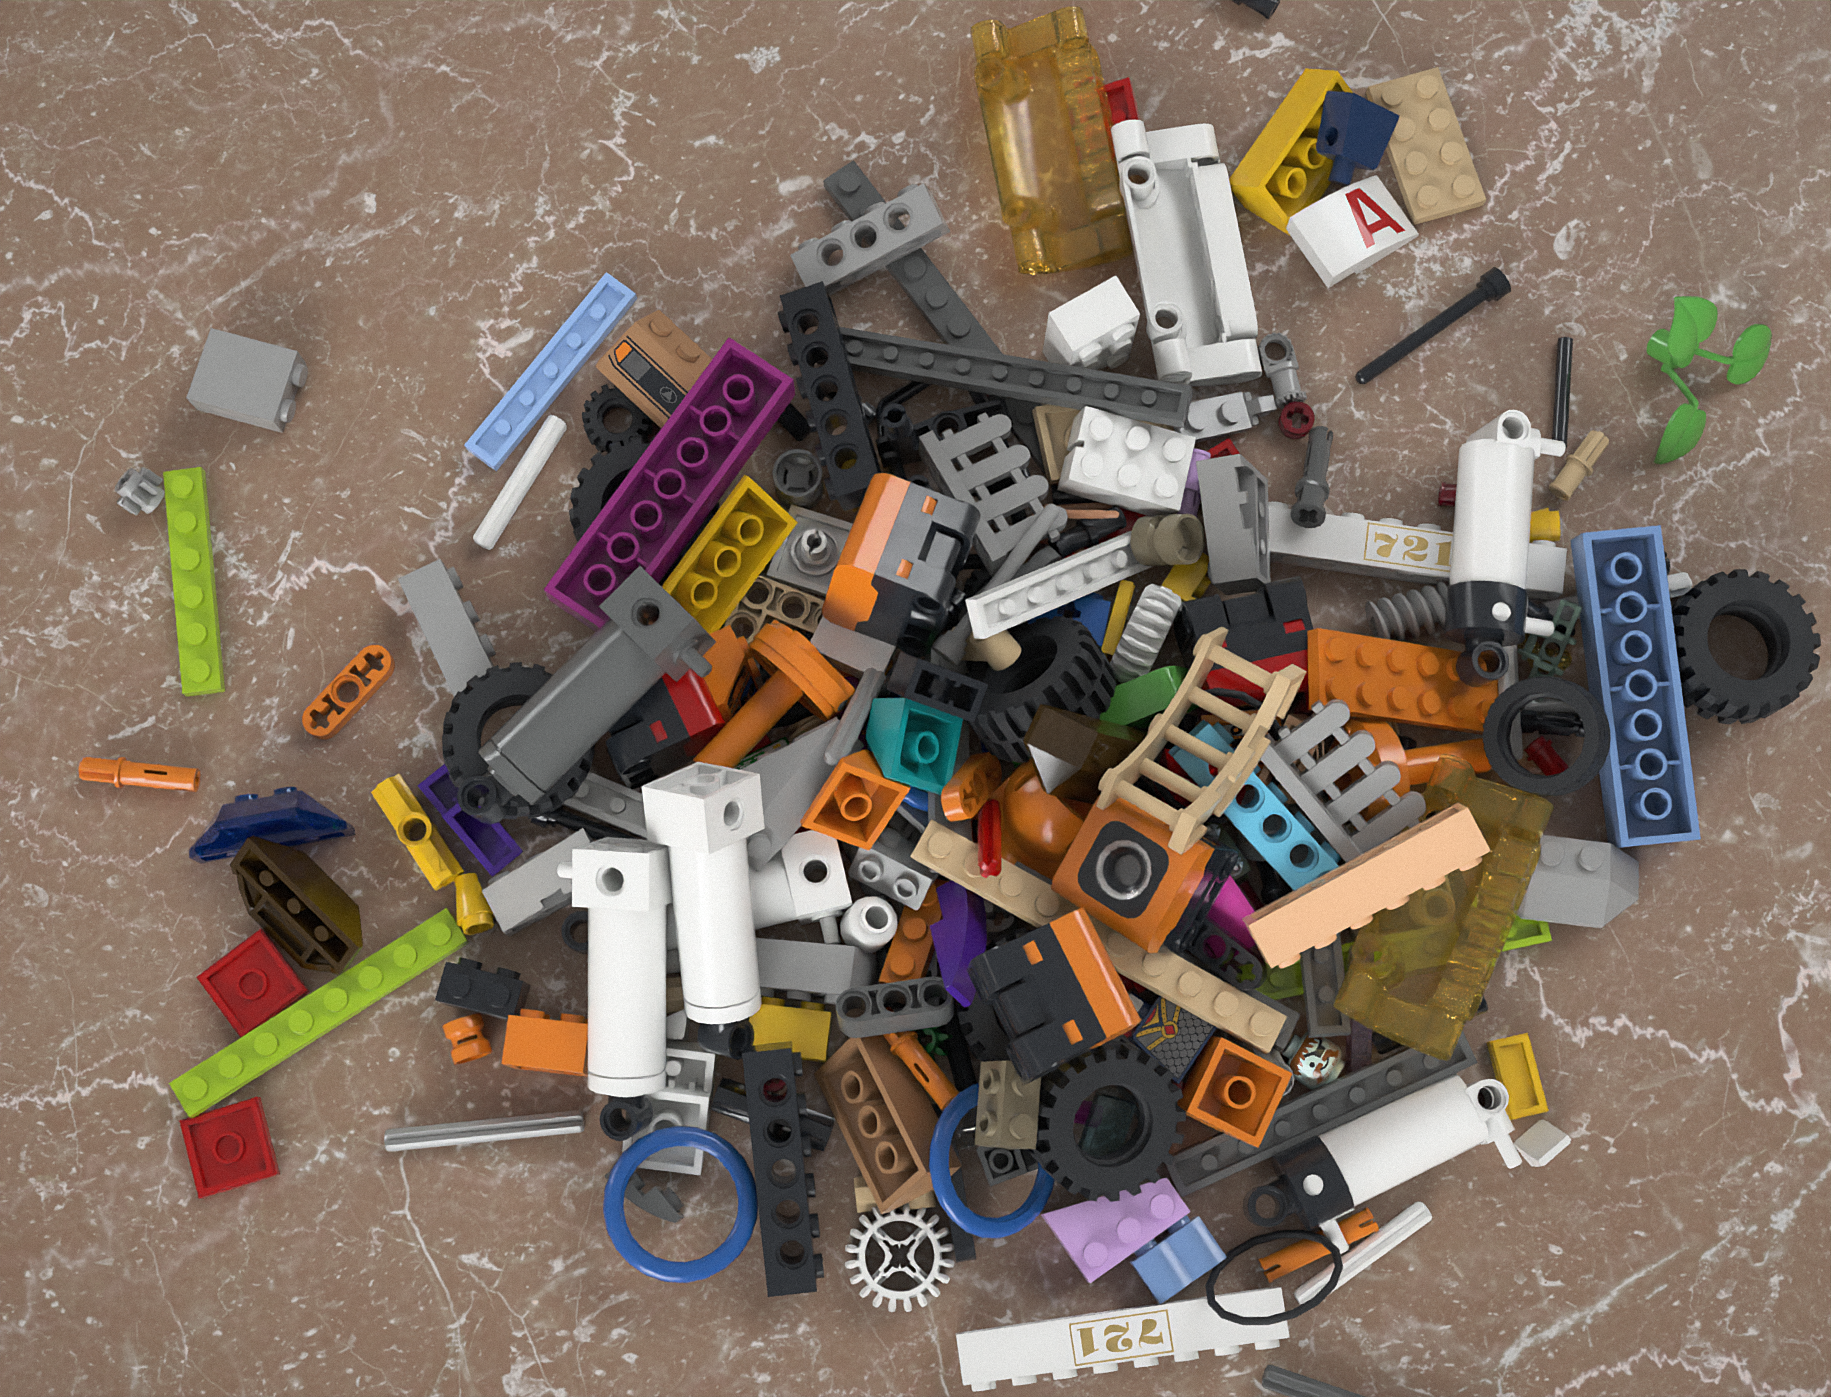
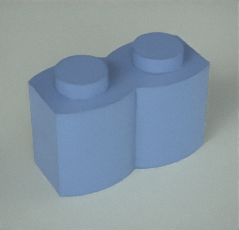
M1185 1215L1167 1228L1170 1234L1162 1240L1156 1242L1153 1238L1134 1252L1137 1257L1130 1261V1264L1158 1304L1165 1302L1227 1258L1199 1216L1189 1219Z

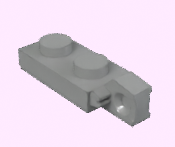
M1237 392L1191 402L1184 428L1173 427L1175 432L1196 437L1195 443L1247 432L1252 427L1259 425V417L1270 415V412L1277 410L1273 395L1252 399L1250 392Z

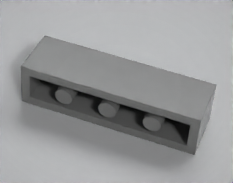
M438 559L398 578L455 697L458 691L462 692L466 688V682L475 675L481 677L486 674L488 668L494 667L490 657L496 655V652L487 634L482 636L478 634L474 623L480 621L471 601L463 602L458 592L464 586L454 566L447 569L442 560Z

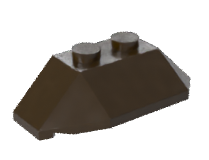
M1040 704L1023 742L1027 751L1030 752L1032 764L1043 791L1050 795L1094 804L1102 792L1098 790V786L1105 772L1109 768L1113 769L1123 762L1139 746L1148 733L1147 731Z
M254 835L248 837L229 864L232 873L237 875L238 888L248 914L302 968L332 972V974L338 975L344 973L364 946L359 906L304 851Z

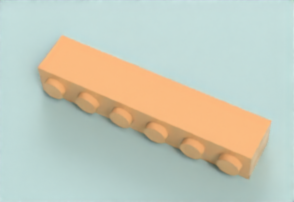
M1456 803L1242 919L1265 962L1271 968L1277 965L1279 968H1285L1297 962L1301 958L1299 953L1312 946L1315 949H1319L1334 942L1337 939L1336 934L1348 927L1357 929L1373 920L1372 914L1387 907L1388 910H1392L1404 905L1410 900L1409 894L1421 888L1430 890L1446 881L1445 875L1458 868L1460 871H1465L1475 867L1482 861L1481 856L1490 852V849L1468 807Z

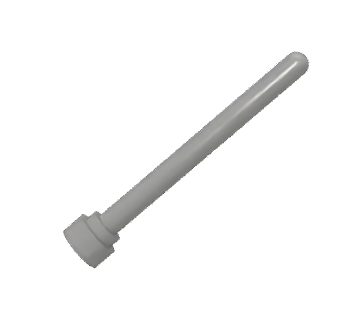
M1048 504L981 593L1007 583L1012 579L1058 517L1059 508L1057 505ZM968 611L953 631L948 630L945 635L940 634L931 646L939 656L955 666L966 654L964 648L967 646L965 640L972 632Z

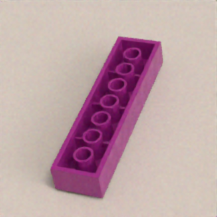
M728 337L543 589L550 602L596 632L610 618L599 606L639 566L659 584L796 395L794 380Z

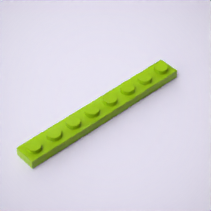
M445 908L171 1081L169 1085L190 1118H194L467 945L469 941L457 925L450 911Z

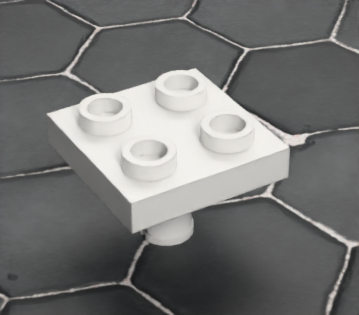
M791 504L788 514L798 523L774 554L767 578L826 597L834 569L853 524Z

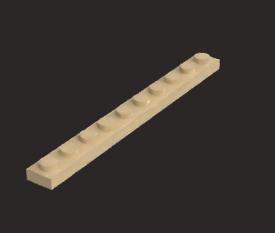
M932 819L929 821L910 856L1037 928L1079 909V907L1052 891L1051 885L1001 858L1002 871L997 877L992 875L988 878L982 877L980 875V867L978 866V845ZM1088 914L1118 973L1260 1052L1267 1054L1271 1051L1287 1016L1172 952H1147Z

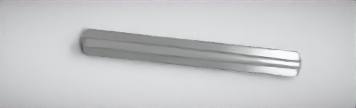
M575 1110L396 1128L385 1131L384 1144L387 1151H400L579 1133L584 1131L585 1119L582 1111Z

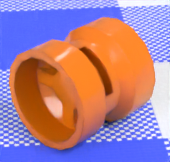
M480 1013L455 1019L442 1026L445 1037L451 1040L453 1046L451 1057L454 1065L467 1063L493 1052L490 1041L483 1036L484 1022Z

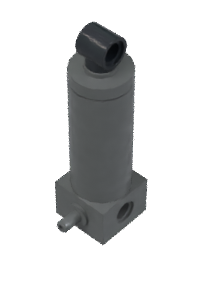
M641 566L599 606L610 618L478 750V753L489 765L487 771L482 776L476 775L465 780L460 786L457 795L460 808L468 815L482 823L494 824L505 818L510 809V800L514 796L520 795L530 804L535 805L546 794L545 791L548 792L665 673L677 682L690 668L700 677H706L711 672L712 665L703 655L716 641ZM486 792H490L488 803L479 808L480 797Z

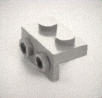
M887 827L883 829L869 851L859 847L848 872L850 877L914 910H918L921 907L929 888L940 873L929 872V867L911 858L910 856L916 844L902 838L897 831Z

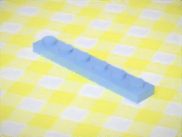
M606 272L464 445L465 448L493 470L497 471L637 300L636 293Z

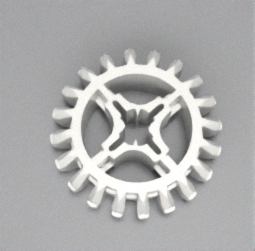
M1155 584L1145 587L1110 662L1118 682L1125 683L1150 672L1181 605V597L1173 593L1172 590Z
M909 1203L903 1205V1213H896V1209L889 1212L890 1214L884 1216L881 1214L878 1206L872 1207V1211L877 1219L871 1223L866 1216L862 1215L859 1221L867 1229L864 1233L854 1228L850 1231L851 1236L860 1239L859 1245L847 1244L845 1246V1251L857 1253V1260L846 1261L845 1267L849 1269L858 1267L860 1271L859 1274L850 1278L851 1284H857L864 1279L867 1285L860 1291L859 1295L864 1298L871 1290L878 1293L873 1300V1306L875 1307L880 1306L883 1297L889 1298V1312H895L896 1300H904V1309L906 1312H910L912 1310L910 1298L916 1296L919 1304L922 1307L926 1306L927 1300L922 1293L928 1289L933 1296L938 1297L940 1291L933 1285L935 1279L937 1278L946 1284L950 1280L946 1274L939 1272L941 1266L954 1267L953 1260L942 1259V1252L954 1250V1245L952 1243L941 1245L939 1238L949 1234L948 1228H942L935 1233L932 1226L939 1221V1216L935 1214L926 1222L921 1219L926 1212V1208L918 1209L915 1216L909 1214ZM892 1221H907L919 1226L910 1237L903 1241L893 1240L880 1228L882 1225ZM871 1236L885 1252L884 1263L872 1276L867 1268L865 1257L866 1247ZM927 1236L930 1238L934 1250V1261L929 1275L917 1265L914 1259V1252L917 1246ZM915 1239L916 1242L909 1248L910 1251L907 1254V1258L910 1260L909 1263L916 1269V1272H913L908 1266L901 1268L900 1264L898 1268L892 1266L887 1272H884V1269L890 1264L889 1261L892 1258V1254L889 1251L890 1248L883 1241L887 1240L892 1246L898 1244L900 1249L901 1244L907 1246ZM904 1271L919 1285L909 1290L895 1291L885 1288L881 1284L892 1273Z

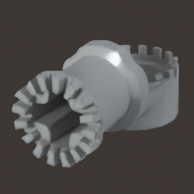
M1272 332V334H1268L1262 339L1258 346V354L1266 377L1271 378L1276 397L1274 399L1276 407L1283 408L1288 403L1294 401L1304 402L1307 399V395L1300 388L1296 372L1299 369L1293 345L1291 344L1292 341L1287 338L1288 336H1284L1280 332ZM1269 343L1280 344L1284 348L1285 357L1279 361L1269 359L1265 354V346Z

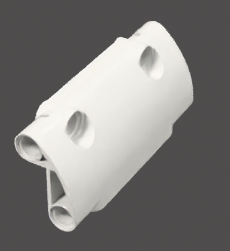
M1126 120L1117 123L1111 128V134L1120 176L1119 190L1124 197L1147 317L1146 332L1152 343L1158 380L1188 386H1216L1242 383L1259 378L1262 375V369L1255 339L1258 334L1256 312L1226 165L1220 163L1213 125L1203 123L1145 132L1144 122L1141 120ZM1132 175L1142 176L1146 183L1141 185L1134 184L1129 180V177ZM1167 317L1174 323V327L1164 329L1156 323V319Z

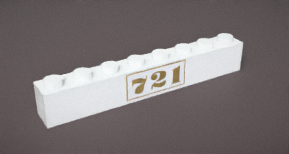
M1268 502L1270 562L1435 586L1439 582H1443L1447 587L1450 585L1453 532L1441 531V527L1438 525L1419 524L1418 527L1403 525L1401 520L1394 518H1383L1378 522L1364 520L1365 517L1358 513H1343L1341 516L1326 514L1325 521L1321 526L1304 528L1292 521L1291 509H1288L1287 504ZM1536 540L1532 544L1529 543L1526 583L1528 599L1547 602L1556 600L1563 593L1566 548L1556 547L1554 542L1547 540Z
M1277 1286L1215 1295V1300L1225 1311L1243 1317H1268L1285 1312L1282 1289ZM1207 1296L955 1333L963 1385L971 1384L973 1392L995 1389L997 1380L1012 1378L1013 1386L1036 1383V1375L1052 1373L1053 1380L1066 1379L1078 1376L1077 1369L1093 1367L1094 1374L1117 1371V1363L1133 1361L1134 1368L1158 1365V1357L1174 1355L1175 1362L1199 1359L1198 1351L1214 1349L1215 1356L1239 1353V1345L1255 1343L1256 1350L1280 1347L1279 1339L1290 1338L1287 1320L1271 1325H1240L1220 1318L1208 1305Z

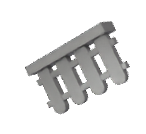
M985 412L977 416V424L956 434L951 429L943 432V440L941 441L938 440L933 430L919 436V455L943 495L968 502L979 510L981 518L975 531L972 545L993 578L1005 562L1006 557L1010 555L1044 508L1040 501L1048 495L1049 484L1047 479L1041 475H1033L1027 479L1023 475L1021 470L1025 469L1030 462V452L1027 447L1017 444L1007 448L1003 442L1011 434V420L1002 414L989 418ZM993 446L996 454L972 465L968 456ZM956 462L961 468L958 472L953 465ZM1011 476L1015 483L1014 485L990 495L986 487ZM976 493L980 501L975 502L971 494ZM1058 506L1059 515L1041 540L1048 537L1049 541L1053 543L1060 539L1059 532L1066 527L1068 518L1064 508ZM1027 507L1031 509L1034 514L1033 516L1010 527L1004 519ZM993 523L998 530L995 534L989 526Z
M1334 699L1326 705H1323L1318 700L1311 705V709L1315 712L1292 730L1287 725L1278 730V734L1281 737L1278 741H1275L1269 733L1265 735V738L1269 739L1271 743L1263 754L1261 761L1345 862L1386 842L1406 826L1412 828L1420 823L1417 818L1422 816L1426 810L1424 797L1415 791L1407 792L1401 797L1398 796L1393 790V787L1399 783L1401 778L1398 765L1392 761H1383L1374 767L1367 758L1375 749L1373 735L1366 730H1359L1349 736L1341 727L1350 717L1349 707L1343 700ZM1333 734L1340 744L1316 761L1308 751ZM1298 758L1306 767L1302 772L1293 763ZM1358 764L1365 775L1341 792L1334 781ZM1323 789L1332 798L1327 803L1319 794ZM1383 795L1390 805L1366 822L1359 812ZM1348 820L1357 828L1352 833L1344 825Z

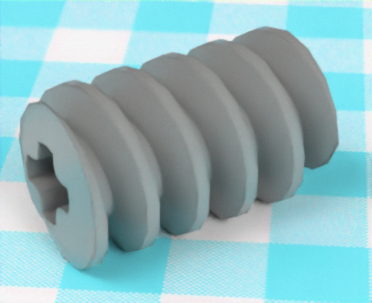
M1439 582L1435 589L1427 585L1422 588L1421 593L1412 589L1407 592L1406 598L1403 594L1398 593L1392 597L1391 601L1385 597L1380 598L1377 601V605L1368 601L1365 605V611L1372 633L1377 638L1389 640L1390 635L1394 634L1398 641L1405 642V631L1409 630L1415 640L1419 639L1420 627L1424 626L1430 636L1435 633L1436 622L1439 623L1444 631L1447 586L1443 582Z

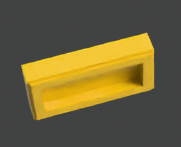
M1123 579L1120 580L1101 648L1109 662H1111L1120 642L1135 588L1134 582Z
M1528 1033L1486 1042L1496 1080L1505 1086L1509 1095L1505 1111L1510 1120L1548 1112Z

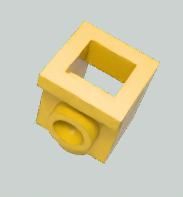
M1202 553L1198 561L1193 564L1174 565L1161 586L1179 595L1181 603L1195 599L1193 596L1201 598L1211 583L1209 577H1207L1209 556Z

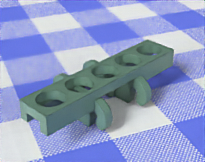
M1561 599L1552 620L1554 624L1553 634L1550 636L1530 634L1524 649H1517V653L1522 655L1521 659L1525 661L1528 658L1535 660L1528 678L1537 676L1553 677L1554 674L1563 676L1564 670L1559 668L1558 665L1567 643L1571 645H1576L1577 640L1570 636L1583 606ZM1565 606H1570L1575 610L1570 621H1565L1561 617ZM1558 624L1566 626L1565 634L1555 631ZM1538 636L1545 639L1539 655L1532 653ZM1550 642H1555L1560 646V653L1556 657L1547 655L1545 651L1546 645ZM1542 660H1548L1549 662H1551V664L1544 662ZM1538 668L1549 671L1547 675L1541 674Z

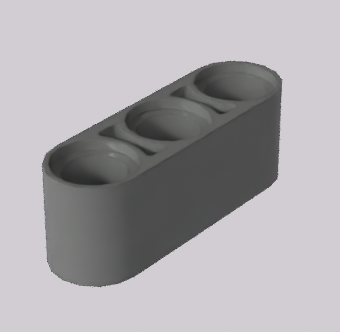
M926 977L845 990L838 996L835 1008L840 1030L851 1038H863L945 1025L952 1019L955 1006L954 997L945 989L943 979L941 977ZM933 997H940L945 1000L939 1006H931L926 1003ZM893 1003H901L905 1006L898 1012H891L886 1009ZM852 1009L864 1011V1014L857 1018L846 1016V1013Z

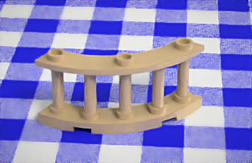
M1220 627L1208 634H1203L1199 638L1193 650V655L1196 657L1163 715L1158 713L1154 717L1145 739L1123 762L1113 769L1109 768L1101 778L1098 790L1102 791L1096 805L1098 808L1104 810L1121 797L1170 825L1169 830L1173 832L1167 847L1181 855L1207 832L1208 828L1203 825L1212 814L1220 817L1246 783L1271 743L1269 739L1265 738L1266 733L1272 726L1276 716L1284 719L1307 672L1291 664L1283 670L1275 671L1271 674L1222 648V644L1229 631L1224 627ZM1214 662L1264 688L1263 692L1266 694V697L1257 714L1253 713L1250 716L1201 689ZM1192 703L1243 730L1242 735L1244 737L1234 753L1228 752L1225 754L1178 728ZM1169 741L1218 768V775L1208 787L1203 786L1200 788L1153 762V760ZM1143 774L1193 803L1185 809L1180 808L1176 810L1133 786V784Z

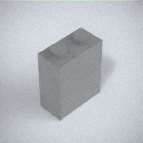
M211 328L186 398L196 410L283 433L286 423H290L294 417L296 410L294 399L298 387L302 388L306 382L308 367L298 351Z

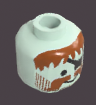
M1308 1032L1302 1038L1295 1034L1282 1053L1288 1058L1286 1064L1293 1071L1294 1079L1311 1090L1336 1080L1345 1064L1341 1060L1342 1051L1338 1045L1325 1037L1309 1038Z

